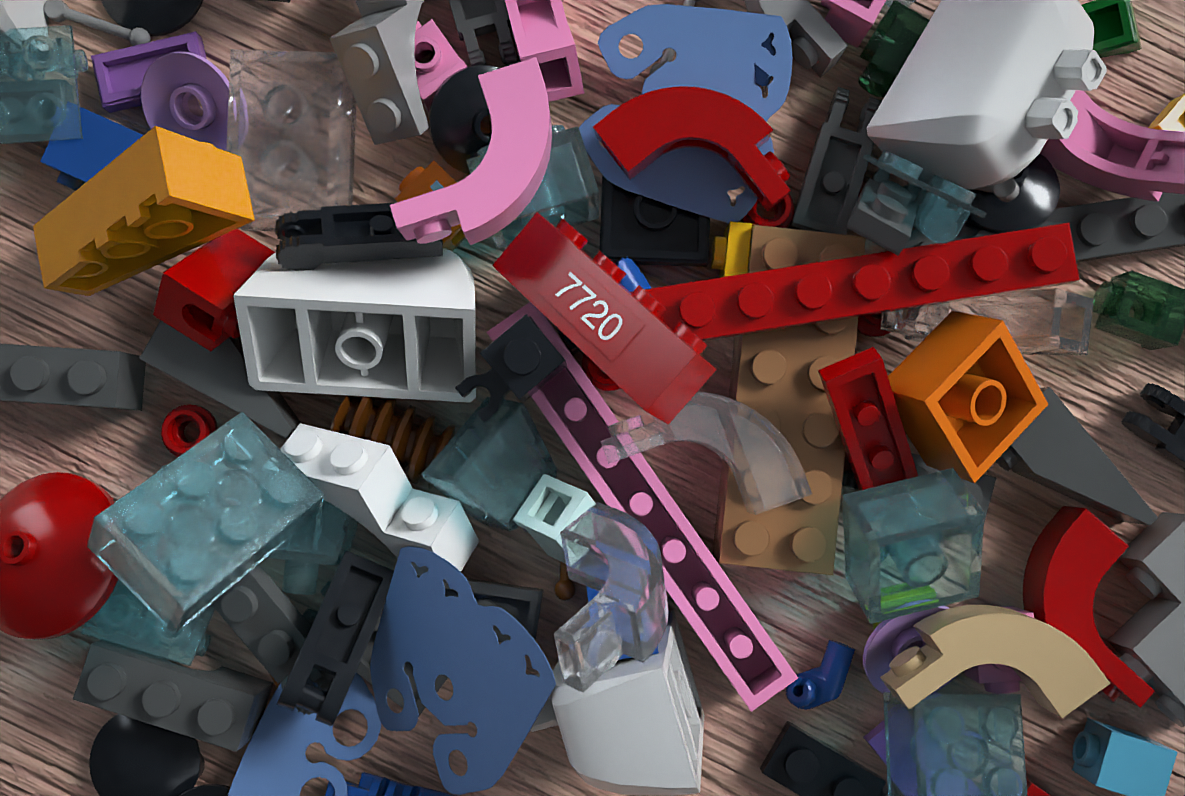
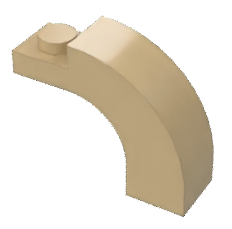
M983 604L952 607L932 614L914 624L913 627L926 645L921 648L914 646L898 654L889 664L891 670L880 677L891 694L906 708L911 709L952 678L971 667L983 664H1002L1010 666L1016 672L1039 705L1060 718H1064L1110 684L1090 655L1076 641L1062 631L1015 610Z

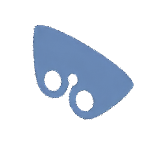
M355 673L338 713L339 715L345 710L353 709L362 713L367 720L368 729L366 736L360 743L350 747L343 746L337 742L333 735V725L329 726L316 721V713L303 715L302 712H298L297 708L291 711L276 705L282 692V685L280 683L246 748L232 781L228 796H300L301 789L305 783L317 777L325 778L332 784L335 789V796H348L347 783L343 774L334 766L324 761L310 763L305 753L306 748L314 742L320 743L324 747L326 754L346 761L358 759L371 750L378 739L381 721L377 714L374 697L359 674Z

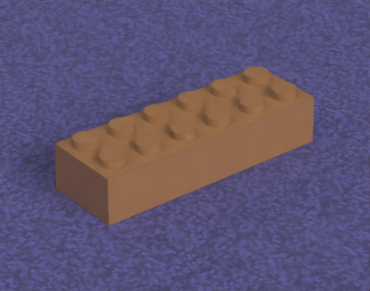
M754 225L751 231L747 273L865 255L866 238L862 236ZM858 317L735 336L712 553L718 563L833 576L845 448L818 370L855 355Z

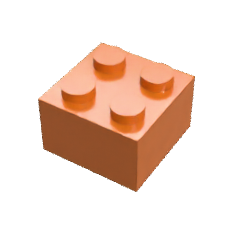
M951 311L888 375L904 430L925 464L972 483H976L1049 405L1003 320L963 312Z

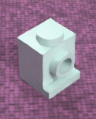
M546 474L542 475L513 518V521L518 526L528 531L548 556L580 571L584 569L611 527V524L588 492Z

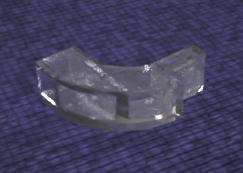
M1057 288L1026 290L882 313L881 330L903 334L907 340L922 342L951 311L1003 320L1021 354L1088 355L1094 299Z
M697 392L669 425L652 416L653 423L644 425L641 415L608 426L611 437L600 441L607 464L670 442L685 441L705 446L718 454L729 466L736 479L747 512L754 515L812 495L802 465L782 433L768 419L754 409L725 396Z
M596 502L560 532L569 579L599 591L591 601L554 633L563 683L582 693L604 672L611 670L623 654L644 663L660 643L668 621V602L661 551L656 539L648 528L636 518L599 502Z

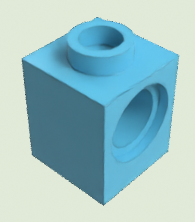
M1087 718L1084 731L1080 732L1074 741L1072 751L1074 765L1072 771L1095 786L1122 795L1165 796L1178 752L1149 737Z

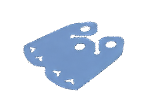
M673 4L647 5L609 25L600 34L598 40L599 49L611 73L622 79H633L660 59L665 49L670 48L676 51L677 56L674 61L666 62L645 79L642 94L662 88L679 86L711 89L741 101L767 122L783 105L789 91L793 61L792 45L787 25L781 16ZM770 33L774 34V39L771 43L776 51L774 56L761 45L768 39ZM628 34L638 36L643 43L641 54L633 59L624 57L619 51L620 40ZM754 63L769 75L768 78L770 76L773 77V81L767 85L768 96L766 98L762 97L761 88L755 83ZM610 104L603 106L579 126L578 138L581 147L589 155L601 174L609 182L624 190L728 224L730 221L738 222L743 219L757 201L756 196L725 159L701 148L689 147L670 151L660 156L629 180L606 149L600 145L593 130L595 124L620 105ZM771 137L758 148L763 155L769 151L774 153ZM744 186L745 190L736 196V204L732 207L728 191Z
M414 546L403 547L400 549L372 649L370 674L377 714L382 725L387 730L410 731L415 728L419 712L409 677L404 672V664L410 662L413 666L412 674L421 703L444 726L468 725L469 722H472L477 728L475 737H471L468 733L439 734L435 739L433 756L443 787L455 795L492 788L504 775L556 686L553 671L545 654L534 638L512 615L499 607L478 605L466 577L454 565L436 553L424 548ZM414 562L418 567L426 566L428 571L421 574L418 578L415 568L411 563ZM444 579L447 581L449 588L458 593V597L445 596ZM493 626L498 627L502 635H509L511 640H506L499 644ZM525 655L529 657L532 668L539 672V677L533 674H526ZM439 675L447 676L452 682L453 695L449 700L441 699L435 690V680ZM392 688L397 689L404 699V707L400 713H394L387 703V693ZM453 750L462 752L467 760L468 768L463 776L456 775L449 765V755Z

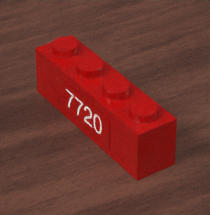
M536 212L492 266L644 411L669 425L717 370L700 355L708 345L681 321L673 329L665 324L659 317L666 308L640 285L630 293L620 284L626 273L601 251L593 259L586 254L582 248L589 240L562 218L554 226Z

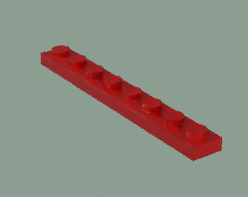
M1070 223L904 248L899 255L885 251L645 290L666 308L659 318L671 329L681 321L700 339L707 341L1071 284L1080 279Z

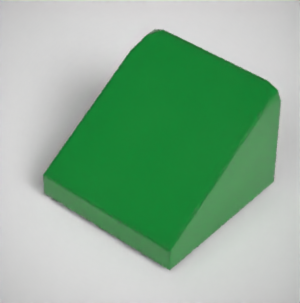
M1094 0L1082 4V7L1093 22V50L1097 52L1100 58L1131 53L1142 49L1132 0Z

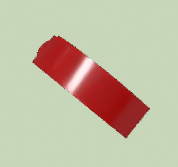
M679 86L650 91L623 103L593 126L596 138L629 180L660 156L676 149L690 147L711 151L725 159L767 212L782 201L791 191L785 183L790 178V175L782 162L771 151L763 155L758 149L769 140L773 132L771 126L759 114L741 101L711 89Z
M1063 506L1042 530L1028 557L1023 579L1024 610L1034 613L1035 619L1065 633L1090 655L1110 682L1107 687L1098 692L1099 695L1111 703L1120 698L1141 708L1155 690L1105 645L1098 634L1093 616V601L1099 582L1129 546L1087 508Z

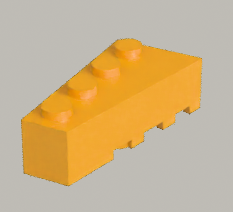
M154 126L33 225L43 287L49 290L91 296L255 221L241 156L216 148L211 143L199 142Z

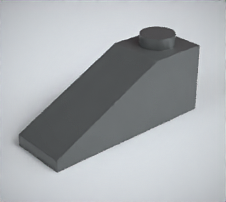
M160 320L141 354L140 360L287 439L301 422L279 391L255 390L249 385L240 336L236 339L230 336L210 352Z
M1050 387L1040 388L1049 405L995 462L1006 471L1011 469L1016 474L1122 522L1143 525L1154 523L1158 519L1155 513Z

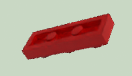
M871 347L818 370L860 495L869 512H876L923 492L885 365L877 350Z

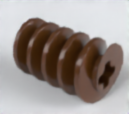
M346 396L334 417L330 431L390 445L402 469L404 470L409 465L408 480L410 482L418 484L430 474L428 484L430 490L449 457L454 443L456 426L450 424L440 435L434 433L436 417L431 414L419 426L414 424L416 407L412 405L400 416L395 415L396 398H387L378 407L374 405L375 397Z

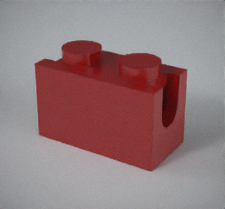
M239 229L209 241L163 272L153 316L210 352L230 336L234 339L238 338L240 331L233 295L263 262L275 252Z

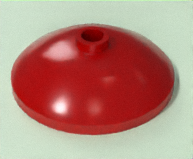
M46 473L20 483L0 499V630L14 637L32 640L57 638L84 625L108 600L122 571L126 550V534L118 506L109 493L92 480L71 473Z

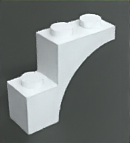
M300 423L268 464L277 480L302 488L339 508L373 533L397 559L401 548L407 546L421 547L441 556L461 572L479 543V539L460 501L413 489L390 445ZM414 562L411 563L419 576L428 571L426 566L418 567Z

